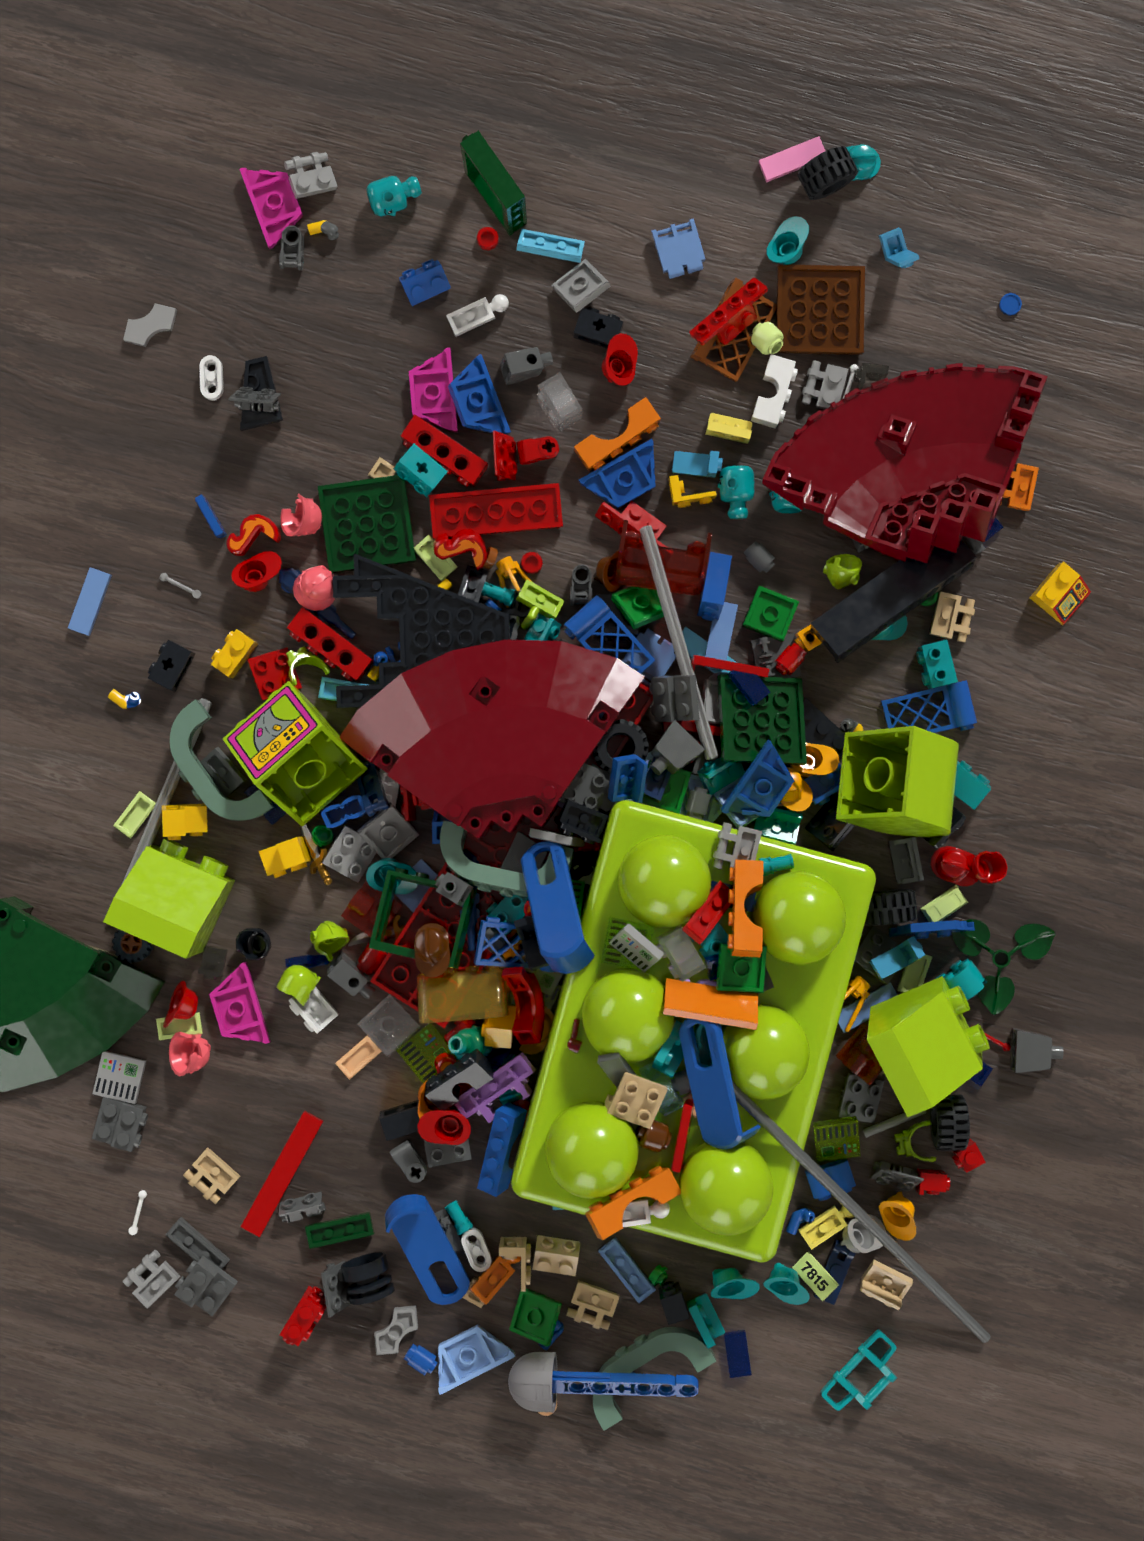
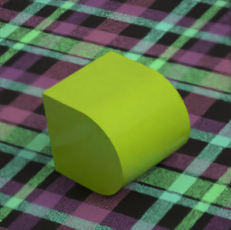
M916 726L845 733L836 820L869 830L900 836L939 837L949 835L952 824L959 744L952 739Z

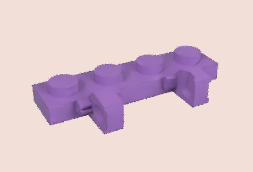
M522 1052L494 1071L493 1080L477 1090L471 1087L459 1096V1102L454 1105L466 1118L474 1113H477L479 1116L482 1114L487 1122L490 1123L494 1120L495 1112L492 1104L494 1103L493 1100L509 1089L511 1091L515 1089L523 1096L522 1100L531 1095L533 1091L528 1085V1076L534 1073L536 1069Z

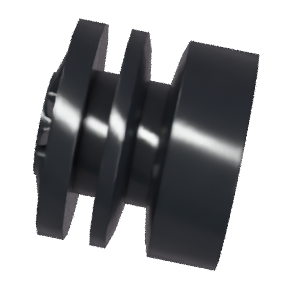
M385 1252L364 1254L350 1259L341 1265L344 1281L354 1282L347 1287V1292L351 1294L349 1296L350 1304L372 1303L387 1297L395 1291L394 1284L390 1282L392 1281V1276L390 1274H382L389 1269Z

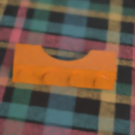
M646 397L628 409L629 424L622 435L615 439L604 440L591 434L574 446L575 453L588 471L592 469L597 470L604 466L606 459L609 457L616 458L623 452L622 448L628 444L630 446L635 445L641 440L640 436L645 432L650 434L659 427L658 423H660L661 418Z
M735 859L734 866L729 868V881H733V889H729L728 902L733 903L732 912L728 913V926H732V934H728V948L732 949V956L760 958L763 928L755 925L747 917L744 902L751 894L760 891L762 888L763 861Z
M657 1166L648 1172L650 1175L643 1179L639 1177L629 1183L630 1187L623 1191L620 1189L609 1195L610 1198L603 1203L600 1200L590 1205V1210L585 1215L597 1238L604 1240L623 1229L622 1219L624 1211L633 1200L639 1197H650L663 1205L680 1195L681 1189L670 1168Z

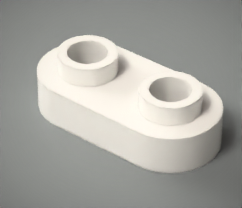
M208 355L201 360L199 365L200 390L206 399L217 400L223 394V366L217 357ZM210 365H215L214 371L208 370ZM212 386L216 387V391L214 393L209 392V389Z
M471 1228L464 1232L461 1243L470 1266L477 1272L486 1271L491 1265L492 1257L482 1232L477 1228ZM474 1235L476 1236L477 1240L475 1242H471L469 1240V1236ZM483 1256L485 1260L483 1262H479L477 1260V1257Z

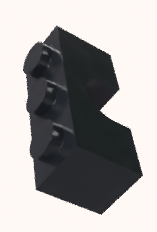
M478 1049L471 1053H466L459 1061L448 1065L442 1072L431 1076L427 1080L425 1096L439 1110L445 1111L459 1102L460 1087L457 1085L458 1083H468L477 1090L493 1080L494 1065Z

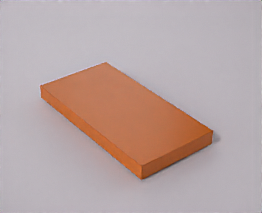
M666 978L663 1014L757 1030L758 993L718 991L716 986Z

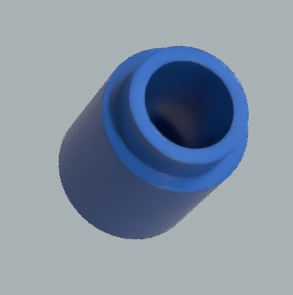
M415 1344L411 1345L404 1357L409 1366L423 1375L427 1372L431 1374L438 1363L435 1361L436 1355Z

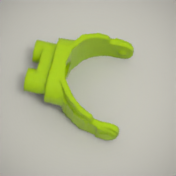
M306 647L299 648L298 652L291 650L286 653L289 659L287 663L290 667L289 678L294 686L297 685L293 670L299 665H314L322 669L326 675L330 673L328 666L323 660L313 656L311 652L307 651Z
M929 1120L914 1124L908 1130L902 1131L901 1134H894L895 1142L899 1143V1147H896L897 1155L914 1156V1158L916 1157L922 1161H936V1157H923L915 1154L911 1147L913 1133L922 1126L931 1125Z

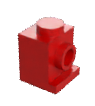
M917 1168L918 1177L924 1178V1181L917 1185L915 1189L919 1195H924V1191L930 1195H939V1192L949 1191L950 1178L947 1177L943 1170Z

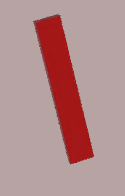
M307 1111L303 1112L244 1219L241 1228L258 1237L261 1236L320 1129L323 1120Z

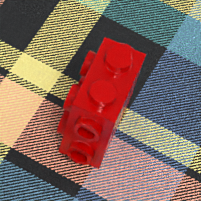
M308 1286L284 1325L280 1336L283 1337L282 1339L287 1344L299 1346L302 1340L306 1342L316 1325L313 1322L318 1323L326 1309V1304H324L325 1295L320 1288Z

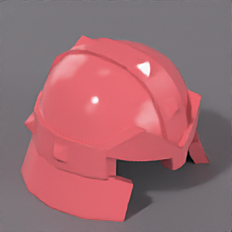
M298 493L297 497L299 499L295 500L297 504L295 513H291V509H282L281 527L286 536L315 534L321 526L322 513L319 506L314 503L313 499L304 498Z
M323 565L302 571V574L296 578L293 585L294 597L298 603L306 609L313 611L324 610L330 607L335 600L333 598L332 572Z
M177 1032L172 1037L169 1045V1062L176 1075L192 1074L203 1068L209 1061L211 1045L206 1039L201 1037L202 1034Z

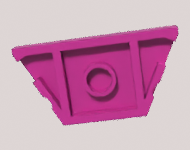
M240 168L269 249H272L282 239L283 230L287 226H294L303 216L298 200L295 199L288 173L278 171L272 173L268 170L253 171L247 170V168Z
M450 348L444 349V352L434 358L431 357L421 366H417L409 371L413 416L417 415L426 422L458 433L456 407L448 389V385L453 381Z
M246 961L240 964L209 996L222 1036L267 1044L271 1040Z

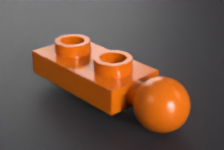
M497 1256L490 1267L482 1273L469 1290L484 1305H487L515 1272L510 1265L520 1262L521 1256H517V1259L507 1260Z

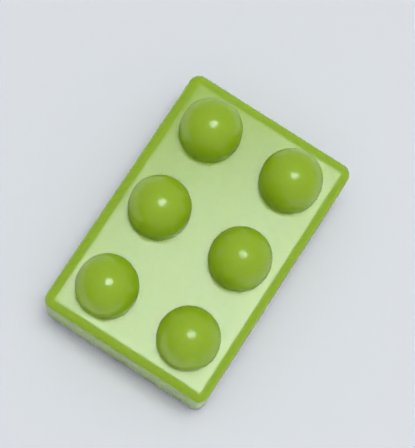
M630 800L618 801L609 811V818L602 837L603 841L600 844L580 918L584 940L595 956L580 971L565 974L516 1154L511 1186L515 1194L521 1198L585 1215L590 1210V1205L600 1200L603 1203L610 1198L609 1195L620 1189L622 1191L630 1187L629 1183L639 1177L642 1179L650 1175L648 1172L657 1166L670 1168L681 1189L680 1195L667 1202L670 1206L669 1214L665 1218H657L654 1215H650L651 1223L629 1227L761 1263L767 1262L777 1252L800 1163L762 1126L757 1134L733 1148H715L703 1140L697 1117L694 1118L692 1116L683 1167L680 1173L672 1171L681 1114L685 1103L682 1097L687 1094L680 1096L679 1091L674 1093L670 1079L675 1077H669L652 1067L659 1050L669 1038L676 1020L683 1023L687 1019L663 1014L666 978L677 980L686 977L693 983L701 979H710L717 982L715 963L711 958L708 961L699 951L702 946L695 941L692 942L682 928L705 903L711 890L719 881L723 882L728 888L733 889V881H729L728 869L730 862L724 860L722 869L713 867L715 859L713 854L714 851H717L719 843L718 833L722 830V825ZM731 828L730 833L737 835L738 830ZM761 836L756 861L759 858H776L791 854L794 862V868L775 871L774 874L763 876L761 890L751 894L744 902L747 917L755 925L763 928L762 945L767 946L766 968L774 988L758 994L757 1030L724 1024L720 1025L732 1081L804 1151L875 887L876 876L872 868L866 864ZM728 840L726 854L732 855L735 841ZM733 903L718 921L727 934H732V926H728V913L732 912ZM612 920L627 922V924L634 928H641V931L642 929L648 930L647 939L659 948L664 955L645 972L636 965L630 964L631 961L617 949L607 948V945H611L608 939L614 937L609 935L610 932L617 934L620 931L611 929V926L620 928L626 926L612 923ZM606 951L621 954V956L618 957L606 954ZM605 958H610V959H615V960H620V961H619V963L611 962V961H605ZM574 1019L580 1020L576 1039L582 1041V1045L578 1053L569 1050L567 1047L572 1034ZM620 1053L637 1076L667 1087V1093L654 1119L666 1124L669 1127V1132L672 1133L670 1144L666 1150L662 1149L661 1152L655 1153L642 1148L638 1144V1137L636 1136L638 1125L607 1113V1108L605 1107L606 1097L608 1094L614 1096L617 1088L597 1063L598 1056ZM684 1058L676 1072L686 1069ZM737 1102L742 1132L758 1125L759 1123ZM639 1197L635 1199L640 1200L647 1198L648 1206H652V1204L655 1202L650 1197Z

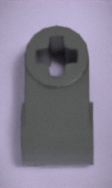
M287 226L282 232L279 255L280 269L291 267L303 270L304 237L296 226ZM291 234H298V239L295 242L288 241Z
M578 565L572 572V587H570V606L572 607L574 604L586 605L592 599V573L586 565ZM583 569L587 571L588 578L585 581H579L576 578L578 570ZM576 596H585L586 598H577Z
M410 1139L405 1140L390 1151L392 1158L410 1182L418 1183L424 1179L427 1174V1166ZM414 1167L415 1169H421V1172L419 1173L420 1176L418 1174H412Z

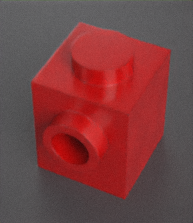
M969 1139L966 1150L953 1151L955 1156L952 1159L958 1169L962 1168L966 1173L986 1163L979 1148L972 1139Z

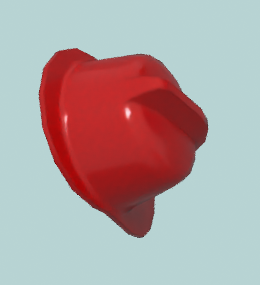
M620 333L613 336L608 344L606 357L602 362V372L608 379V382L621 386L630 384L634 379L638 357L636 342L627 334Z
M272 551L259 553L236 565L231 574L232 581L235 585L244 588V590L250 592L261 591L268 585L269 580L280 571L282 565L281 558Z
M951 846L941 847L934 852L931 858V867L934 874L940 879L965 887L973 885L978 881L972 870V862L975 857L972 853Z
M185 981L179 982L173 992L169 1010L163 1023L164 1028L168 1027L174 1018L187 1020L194 1016L197 1011L198 996L194 991L186 987Z
M453 1109L429 1111L419 1119L417 1125L421 1138L427 1142L459 1145L464 1143L471 1133V1125L468 1119L459 1111Z

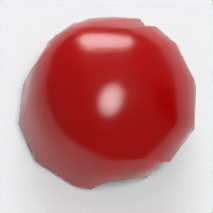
M998 851L980 852L973 858L972 862L973 874L982 883H996L1007 875L1008 866L1006 859Z

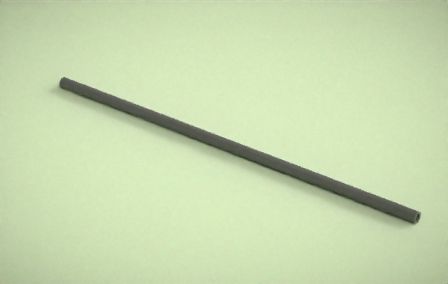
M733 1082L736 1101L981 1342H988L991 1337L990 1334Z

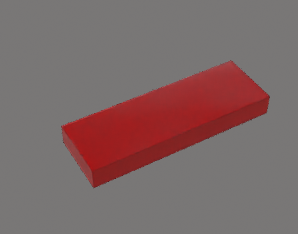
M721 881L714 886L705 903L682 928L699 945L705 940L732 904L728 902L730 888Z
M687 1098L683 1105L671 1168L672 1171L678 1173L681 1172L694 1111L693 1099Z

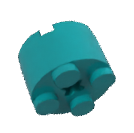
M969 959L955 962L950 967L952 971L946 975L942 973L937 977L943 976L949 989L959 985L967 1000L980 992L985 987L984 984L987 983V980Z

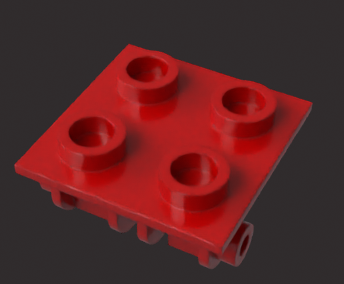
M494 430L495 477H497V481H505L506 478L515 481L517 464L514 454L516 452L514 437Z
M288 647L247 659L262 700L266 701L274 691L279 690L285 683L290 681V667L287 663L289 659L286 655L289 652ZM294 669L293 674L297 681V685H295V687L297 689H301L302 686L300 680L298 678L296 669Z

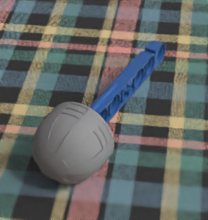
M532 1352L523 1355L512 1366L508 1378L509 1390L513 1399L521 1407L535 1412L554 1413L557 1393L693 1397L699 1391V1381L692 1375H676L675 1377L670 1374L557 1371L556 1352ZM639 1384H648L649 1386H641ZM663 1384H668V1385H671V1386L665 1387V1386H662V1385H663ZM684 1385H692L694 1387H685Z

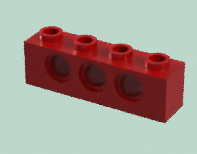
M417 415L413 416L400 436L406 448L409 449L413 443L416 444L448 471L447 475L454 474L458 477L457 481L467 488L469 485L474 488L488 468L486 461ZM424 436L431 438V442L427 446L420 444V439ZM442 448L449 450V455L445 458L438 456V451ZM458 461H466L468 463L467 467L464 470H458L456 468Z
M303 607L287 626L291 631L289 635L299 643L301 640L309 644L307 646L308 650L316 656L321 653L326 657L325 663L332 668L338 666L343 670L341 675L351 682L353 679L359 682L373 664V660ZM315 627L317 629V636L309 639L307 631ZM330 640L334 641L335 648L333 651L326 652L324 644ZM344 654H351L352 662L349 665H343L341 662Z

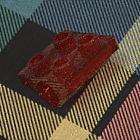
M366 880L341 916L371 937L382 891L373 889ZM394 899L387 927L402 907Z
M863 1022L837 1053L836 1057L868 1085H871L883 1069L867 1041L868 1025Z

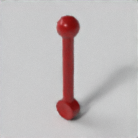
M985 1033L988 1040L1001 1046L1004 1051L1011 1049L1009 1043H1003Z

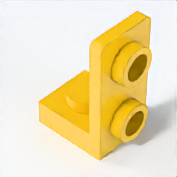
M678 475L669 476L668 481L672 505H678V508L689 507L691 502L698 501L700 504H708L717 496L716 491L681 496V494L685 493L683 480L679 481Z

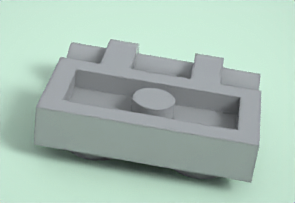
M326 152L310 153V156L301 158L295 156L292 157V160L284 161L286 170L294 169L295 174L289 175L288 178L295 199L337 189V183L331 166L322 168L321 162L328 161ZM308 165L313 166L314 170H309L305 172L302 168L303 166Z
M813 360L811 368L807 372L808 380L806 387H803L802 390L803 398L801 403L810 405L811 398L818 399L816 408L826 410L830 407L831 403H837L841 400L849 369L827 364L826 371L822 372L819 370L821 362ZM817 379L823 380L820 391L814 389Z
M723 822L722 830L718 833L719 843L717 851H714L713 858H715L713 867L722 869L724 860L730 862L729 868L734 866L735 859L755 860L762 831L739 826L736 835L730 833L732 824ZM728 840L735 841L732 855L726 854Z
M154 1250L150 1255L146 1254L142 1258V1262L136 1268H132L127 1273L128 1276L123 1280L127 1287L133 1282L138 1286L132 1294L147 1309L180 1277L166 1260L160 1266L156 1264L155 1261L161 1256L157 1250ZM149 1269L152 1274L144 1280L141 1274Z

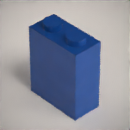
M710 552L697 613V616H701L705 620H719L725 601L732 559L731 555Z

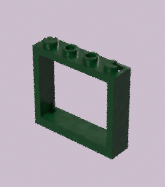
M478 130L474 134L464 136L460 143L465 174L508 235L511 236L527 224L525 195Z
M396 868L395 871L388 870L369 948L415 959L414 949L383 942L398 880L432 888H438V886H436L435 880L429 879L428 874L416 872V876L408 874L409 870ZM450 884L448 890L452 891L454 889V885ZM472 889L463 905L448 967L459 968L477 892Z

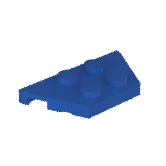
M480 354L448 385L449 392L463 427L493 433L495 430L508 435L511 433L482 354Z
M650 439L579 479V483L617 509L656 487L653 440Z
M767 740L721 807V812H739L742 815L757 814L770 817L792 786L794 779L770 740Z
M958 920L912 923L897 926V928H889V937L915 935L916 939H925L929 937V934H937V937H950L952 932L975 931L974 922Z

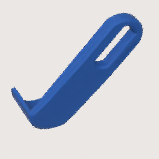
M542 841L531 846L521 858L540 954L552 970L564 974L574 973L586 967L595 955L584 940L565 849L559 843ZM544 851H550L556 876V879L547 885L540 884L535 857Z
M687 1018L681 1024L678 1032L702 1138L706 1143L718 1149L733 1148L757 1134L761 1126L758 1124L742 1132L721 1025ZM696 1023L702 1024L706 1028V1036L712 1058L711 1066H705L700 1063L693 1028Z
M417 1194L405 1195L396 1199L389 1206L385 1214L386 1232L389 1233L390 1229L393 1230L431 1302L440 1305L457 1302L467 1293L470 1280L425 1196ZM437 1261L445 1262L458 1287L453 1293L443 1294L429 1269L431 1264Z

